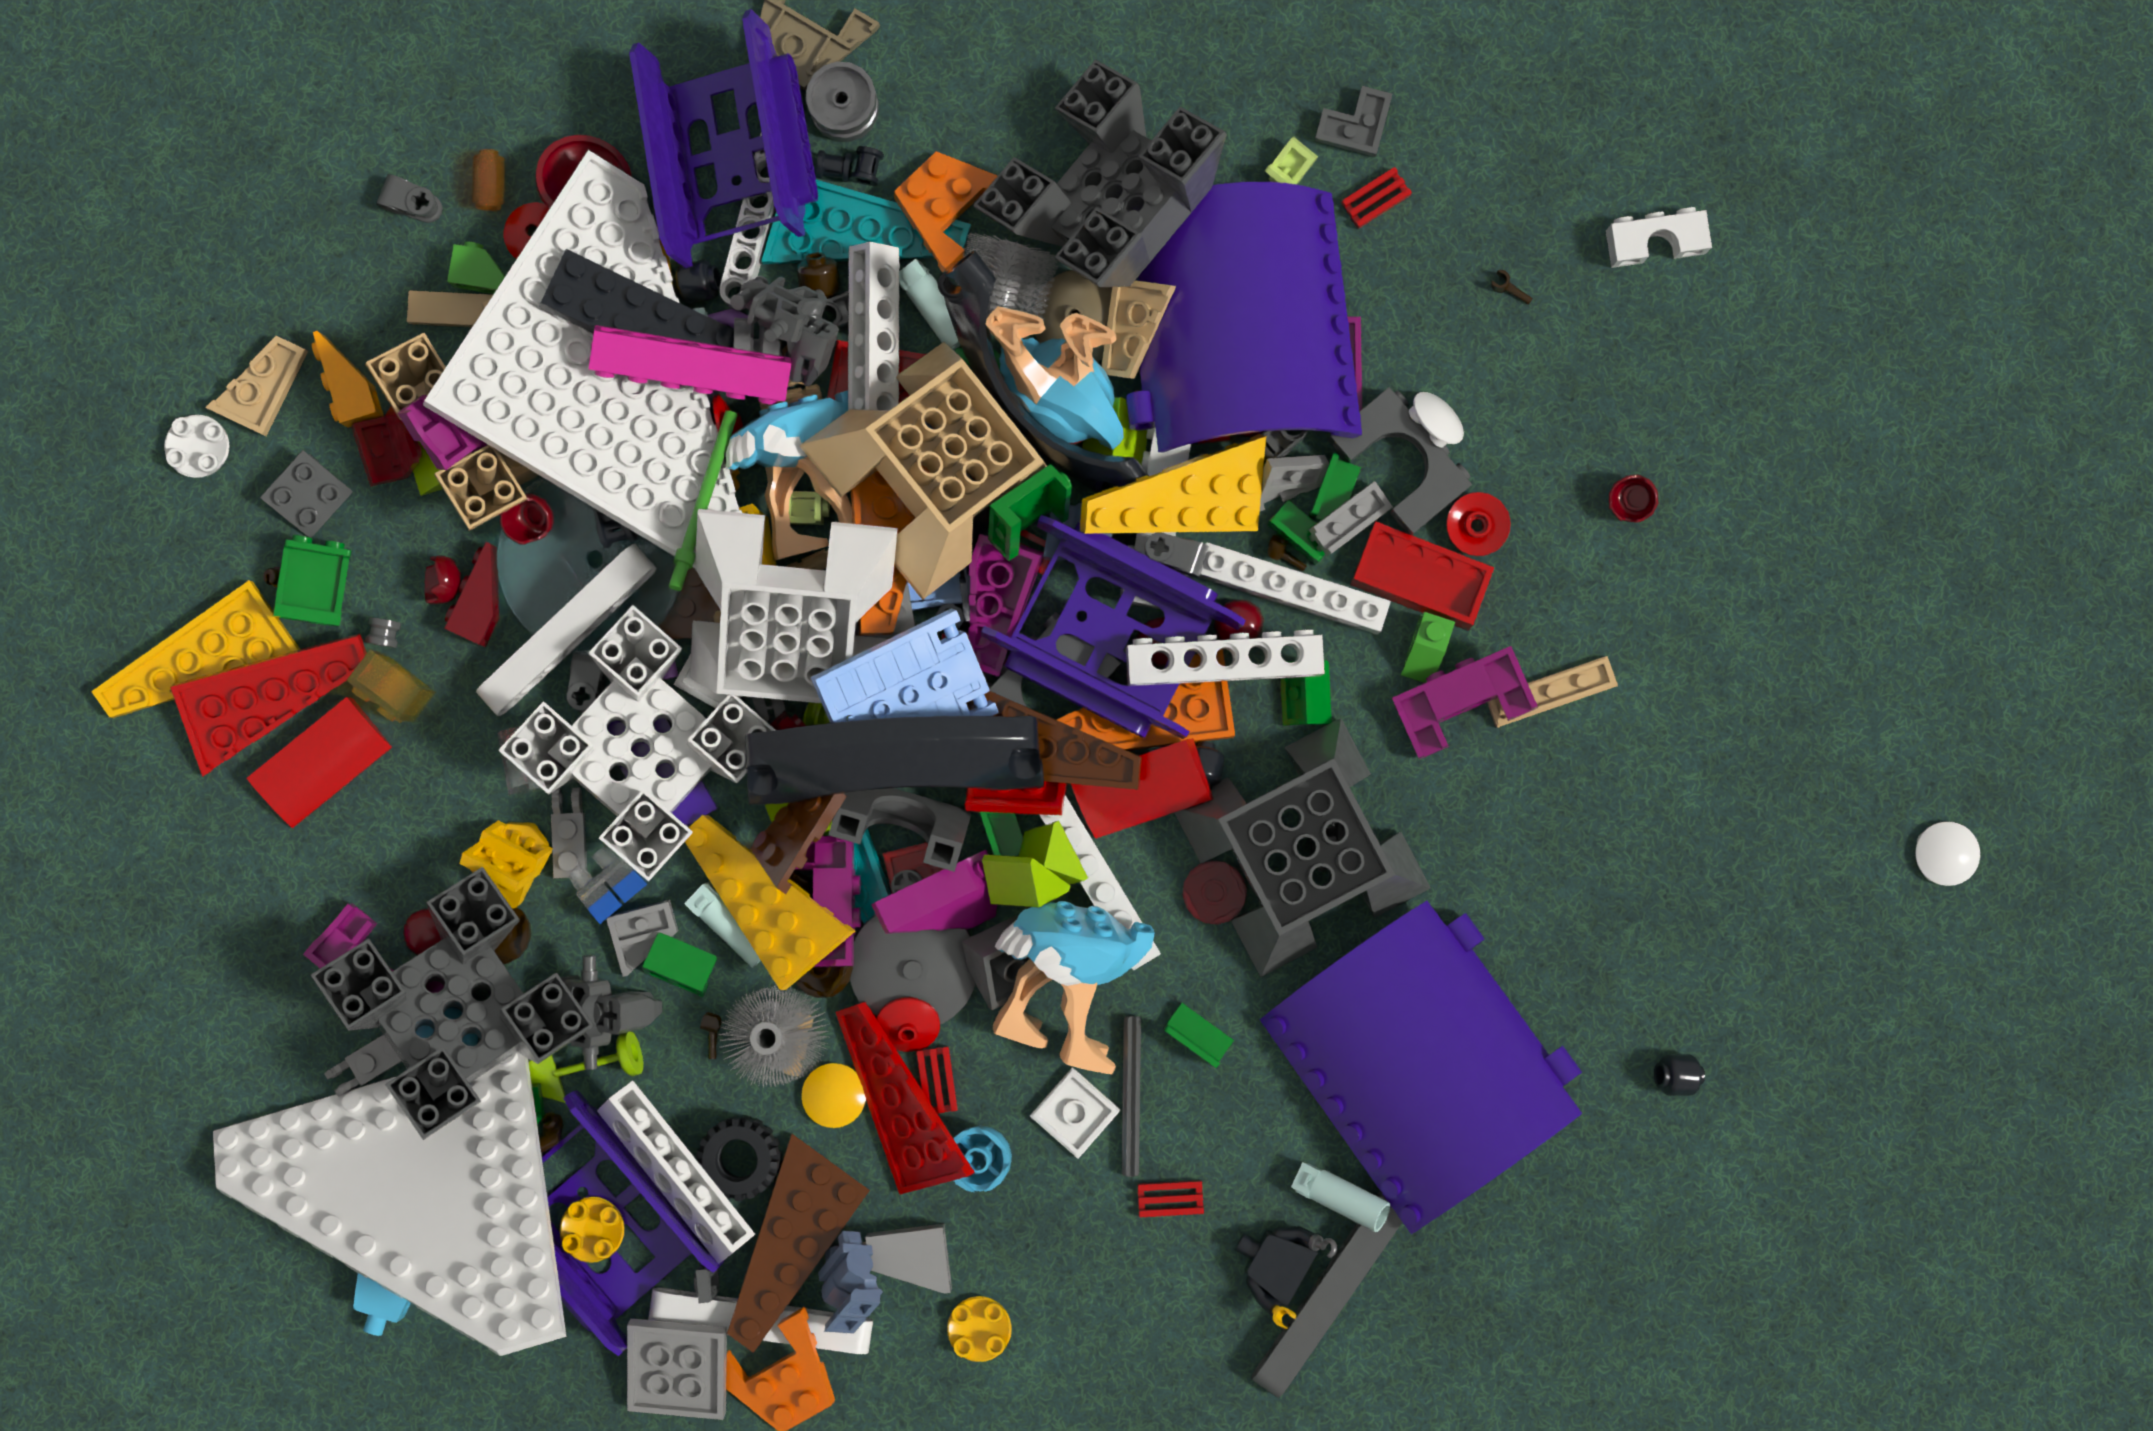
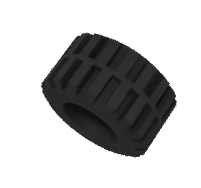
M751 1116L730 1117L712 1127L706 1136L702 1138L699 1144L701 1147L696 1155V1158L699 1159V1164L727 1199L734 1198L735 1201H742L745 1198L751 1199L760 1192L762 1193L775 1179L781 1166L779 1161L782 1158V1151H779L778 1148L780 1144L778 1138H774L772 1135L773 1130L770 1127L766 1128L762 1124L763 1121L750 1119ZM734 1139L748 1142L757 1154L755 1170L744 1177L732 1175L722 1164V1149L726 1143Z

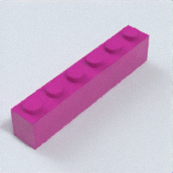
M595 325L589 370H595V375L606 378H614L615 374L626 375L629 381L636 383H647L648 379L661 381V386L679 389L680 384L693 386V391L703 394H712L713 390L726 392L727 397L734 399H745V395L758 397V401L761 403L774 405L778 401L785 402L791 358Z

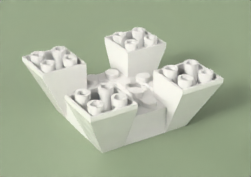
M698 509L695 570L720 608L721 617L720 623L693 621L691 679L716 694L821 703L810 677L887 640L885 638L855 636V624L892 588L898 528L831 522L826 571L762 565L765 515Z
M632 605L588 653L612 682L571 726L543 701L498 751L548 795L574 778L617 816L599 839L649 882L693 833L672 812L710 770L737 784L747 773L745 735L755 732L775 731V729L736 695H728L706 719L662 680L682 648ZM659 718H665L671 722L672 727L666 733H659L653 727L654 722ZM612 721H621L626 726V729L621 735L614 736L607 731V727ZM637 742H645L649 745L650 752L644 757H637L631 751L632 746ZM661 763H668L673 766L675 772L669 778H661L655 771L657 766ZM615 766H623L628 770V776L622 781L613 780L609 773Z

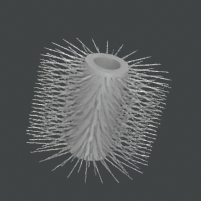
M987 237L974 239L977 241L973 242L978 243L980 241V243L971 247H973V250L976 248V252L996 278L991 298L990 313L998 306L1024 311L1025 313L1030 312L1029 314L1041 310L1042 307L1037 306L1041 303H1036L1040 302L1039 299L1044 297L1037 298L1038 296L1045 295L1040 292L1048 290L1042 288L1048 286L1045 285L1047 283L1040 284L1043 283V279L1048 278L1044 277L1048 276L1045 274H1049L1046 272L1051 271L1047 270L1051 268L1045 265L1051 263L1048 261H1052L1049 260L1051 258H1048L1050 256H1046L1049 254L1042 255L1044 253L1039 252L1044 251L1030 250L1041 248L1026 247L1028 245H1021L1008 240L999 239L998 241Z
M776 986L772 987L770 991L767 989L769 1001L766 996L767 988H763L765 990L763 993L766 997V1003L763 999L762 989L759 992L763 1003L760 1000L758 991L749 998L746 994L747 1001L750 1003L751 1000L756 1009L751 1003L749 1005L752 1009L747 1003L744 1006L741 1002V1005L746 1010L742 1012L738 1010L740 1014L736 1013L737 1015L734 1017L740 1021L734 1020L736 1022L731 1023L732 1025L728 1024V1026L738 1029L719 1034L725 1035L738 1031V1033L728 1035L734 1036V1038L731 1037L728 1040H744L722 1047L750 1042L741 1047L750 1044L751 1046L727 1058L745 1052L732 1062L746 1059L747 1061L743 1065L751 1064L750 1075L753 1071L754 1076L760 1073L759 1078L762 1080L763 1088L764 1076L766 1079L769 1077L771 1082V1070L775 1087V1069L777 1085H779V1081L783 1083L781 1071L783 1079L787 1081L784 1069L786 1073L787 1069L790 1072L789 1066L793 1070L794 1076L799 1075L800 1077V1072L795 1067L794 1062L800 1071H805L806 1069L803 1066L811 1065L808 1061L812 1059L809 1057L812 1055L818 1058L815 1056L817 1055L816 1053L809 1050L817 1052L813 1049L822 1046L813 1044L819 1042L815 1040L829 1037L819 1036L808 1039L828 1031H804L814 1030L826 1025L804 1029L799 1028L807 1025L798 1026L824 1013L808 1017L814 1012L810 1010L813 1007H808L807 1004L803 1008L800 1006L797 1009L796 1006L799 1003H804L807 1000L802 999L799 1002L798 998L795 1002L797 992L795 995L793 993L792 998H790V991L788 993L785 991V994L782 991L781 994L779 989V1001H777L778 991ZM774 990H775V995H776L775 1003H774V998H773ZM755 994L758 995L757 997H758V999H759V1001H760V1005H759V1003H758V1001H757V999H756ZM783 995H784V996H785V1001H784V1005H783V1008H782V1003H783V999H784ZM806 1007L810 1010L809 1012H802ZM790 1072V1074H791V1080H790V1078H789V1076H788V1073H787L788 1082H791L792 1080L798 1078V1077H795V1078H794V1076H793L792 1073Z

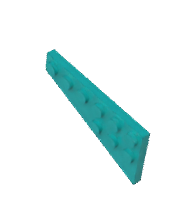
M816 179L818 201L805 205L806 211L803 218L805 236L797 237L781 221L774 222L761 262L762 264L800 263L806 259L808 254L814 252H822L826 257H830L836 262L849 261V247L866 242L898 247L899 259L935 257L932 253H929L919 232L912 227L896 202ZM955 220L943 233L964 249L968 240L967 235H969L971 230V224Z

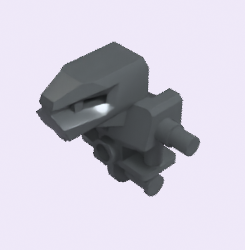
M757 276L755 279L747 281L740 288V293L731 297V306L736 310H742L744 307L750 310L747 324L752 326L758 321L761 326L769 328L764 333L767 341L774 342L776 339L787 341L788 349L785 357L791 358L789 379L792 382H802L805 386H810L827 368L839 331L837 325L822 319L827 301L824 292L820 289L814 291L806 286L788 290L783 287L785 278L781 276L770 285L764 276Z
M595 955L583 956L581 980L578 975L560 977L594 1025L592 1029L571 1042V1046L582 1047L584 1069H597L599 1046L608 1045L611 1041V1034L618 1035L641 1030L650 1025L662 1013V1001L655 999L651 992L628 991L612 995L608 980L598 978Z

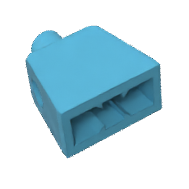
M358 1273L353 1309L368 1314L363 1329L364 1332L381 1336L386 1321L397 1323L403 1319L411 1302L398 1297L380 1284Z

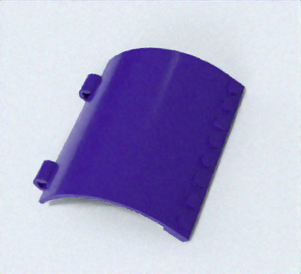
M1236 182L1213 185L1201 202L1136 278L1135 281L1176 286L1140 365L1142 391L1132 392L1126 396L1129 428L1132 430L1155 428L1158 452L1164 453L1181 446L1208 439L1261 431L1314 430L1331 432V435L1347 438H1356L1362 435L1332 193L1302 185L1280 182Z
M1427 900L1354 948L1259 1019L1411 1235L1506 1171L1582 1114L1563 1088L1564 1085L1582 1073L1581 1069L1563 1045L1551 1054H1548L1473 951V948L1484 941L1485 938L1467 913L1446 926Z

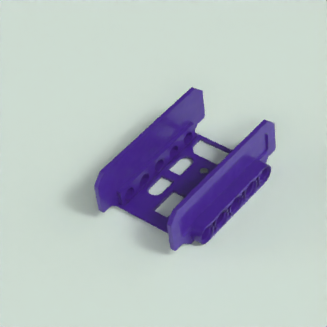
M752 9L746 10L742 18L750 62L748 64L668 87L662 78L659 60L639 42L633 44L629 51L659 238L667 256L685 268L693 266L691 248L694 244L781 221L797 237L805 236L803 223L806 211L805 205L818 201V189L795 62L789 53L777 56L769 26ZM734 90L740 129L719 135L713 96ZM757 104L762 136L751 139L747 113L752 105ZM703 120L708 126L712 150L693 155L689 129L694 122ZM765 150L770 180L768 183L760 182L758 179L754 152ZM714 164L718 185L717 192L712 198L703 199L699 194L695 169ZM735 176L742 178V182L738 186L732 183V179ZM772 192L773 203L778 216L706 236L704 220L712 208Z
M1041 515L1037 527L1052 534L1061 541L1011 638L986 626L983 627L981 636L1010 652L1004 664V667L1135 735L1145 738L1151 725L1181 739L1186 738L1190 731L1163 716L1179 684L1120 685L1097 673L1098 668L1106 653L1127 663L1126 653L1123 650L1133 630L1160 643H1165V638L1185 637V642H1198L1197 636L1205 635L1212 619L1223 622L1236 630L1243 627L1246 620L1235 612L1216 603L1215 600L1218 594L1213 590L1154 561L1103 533L1085 534L1080 531L1079 522L1072 529L1054 519ZM1059 556L1075 565L1079 580L1051 635L1034 641L1019 632ZM1099 577L1124 589L1115 609L1091 598L1087 594L1085 586L1089 579ZM1135 596L1159 607L1163 611L1165 619L1160 627L1150 628L1126 616ZM1079 611L1087 613V619L1083 622L1076 618ZM1061 635H1073L1095 647L1085 666L1058 652L1056 642ZM1195 651L1185 652L1184 662L1187 666H1189ZM1169 660L1167 661L1164 669L1167 668Z
M576 1090L567 1094L563 1099L570 1112L581 1124L542 1157V1163L583 1128L596 1141L595 1156L547 1197L548 1206L550 1208L552 1204L560 1202L569 1208L572 1203L583 1199L578 1196L577 1191L580 1187H586L588 1195L585 1198L599 1197L614 1204L622 1215L624 1225L627 1224L655 1256L651 1262L636 1273L619 1252L616 1251L610 1256V1269L605 1273H597L587 1262L574 1258L563 1249L560 1231L551 1222L561 1301L584 1328L593 1332L607 1349L619 1356L627 1348V1336L621 1331L616 1322L620 1315L691 1253L712 1273L721 1266L724 1260L720 1264L717 1263L597 1112V1109ZM603 1160L613 1161L632 1183L617 1197L614 1196L597 1175V1167ZM640 1193L660 1216L659 1226L654 1230L643 1229L625 1208Z

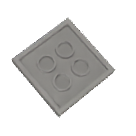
M630 1319L627 1325V1411L723 1420L726 1414L727 1327Z

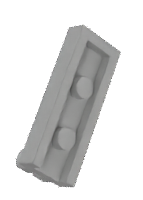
M1374 481L1309 529L1311 535L1308 537L1312 542L1316 540L1318 543L1316 546L1319 552L1323 551L1328 556L1393 506Z

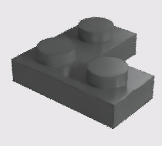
M1362 86L1354 116L1323 108L1315 142L1376 157L1393 94Z

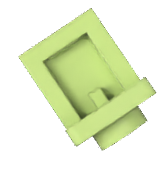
M1293 137L1274 162L1268 165L1265 172L1270 175L1268 178L1270 182L1298 184L1318 156Z
M793 491L789 500L790 524L824 525V517H829L830 503L816 492Z

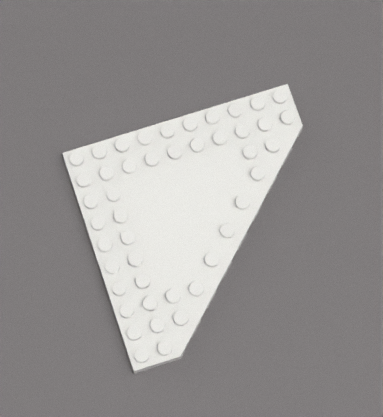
M588 150L424 400L423 406L675 556L677 549L682 546L718 435L716 424L714 425L709 410L710 403L707 394L693 391V386L680 384L679 389L661 386V381L648 379L647 383H636L629 381L626 375L615 374L614 378L595 375V370H589L594 333L539 308L566 249L679 303L671 283L673 279L666 256H663L656 222L648 206V196L644 184ZM723 459L707 510L742 513V510H739L734 494L736 490L730 470L726 468L725 460Z
M516 1052L469 1083L481 1102L425 1140H422L385 1086L386 1083L396 1077L347 1091L339 1097L337 1095L329 1096L213 1131L216 1188L222 1194L235 1199L246 1208L276 1223L280 1228L292 1235L300 1237L328 1256L341 1261L350 1269L366 1278H370L391 1293L411 1302L417 1308L436 1319H440L473 1341L476 1340L499 1356L566 1337L528 1058Z

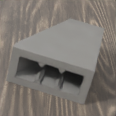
M944 1224L867 1233L865 1237L866 1242H862V1245H872L873 1255L871 1259L873 1261V1268L871 1271L940 1293H951L952 1283Z

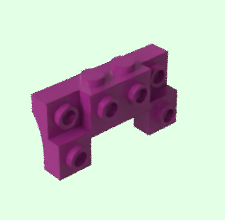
M428 395L420 396L398 412L413 440L421 442L437 469L447 470L470 452L474 453L488 445L423 406L424 400Z
M1511 646L1477 661H1474L1473 658L1461 661L1455 665L1457 670L1445 674L1444 671L1436 672L1426 678L1427 683L1392 698L1419 760L1449 747L1439 723L1496 698H1498L1508 721L1538 708Z
M822 836L819 841L811 842L805 856L808 860L803 868L799 869L796 867L794 871L813 870V900L820 906L829 909L834 913V917L843 924H848L855 930V927L861 926V909L855 908V895L861 894V876L855 875L854 843L833 836ZM855 932L814 967L854 966Z
M353 903L347 904L303 955L321 969L362 943L378 923ZM432 981L426 986V989L431 993H438L444 988L443 984L438 981Z

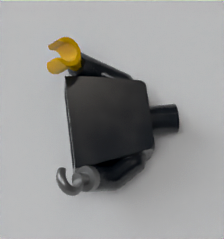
M1301 1226L1277 1227L1273 1231L1266 1230L1260 1242L1245 1233L1240 1237L1235 1251L1249 1258L1244 1268L1245 1273L1248 1275L1246 1283L1256 1302L1273 1316V1321L1276 1325L1283 1329H1288L1282 1323V1317L1287 1313L1296 1319V1314L1286 1307L1289 1305L1316 1257L1317 1251L1319 1249L1324 1250L1327 1244L1330 1243L1331 1251L1327 1256L1332 1258L1335 1255L1337 1244L1333 1239L1326 1238L1323 1240L1322 1236Z

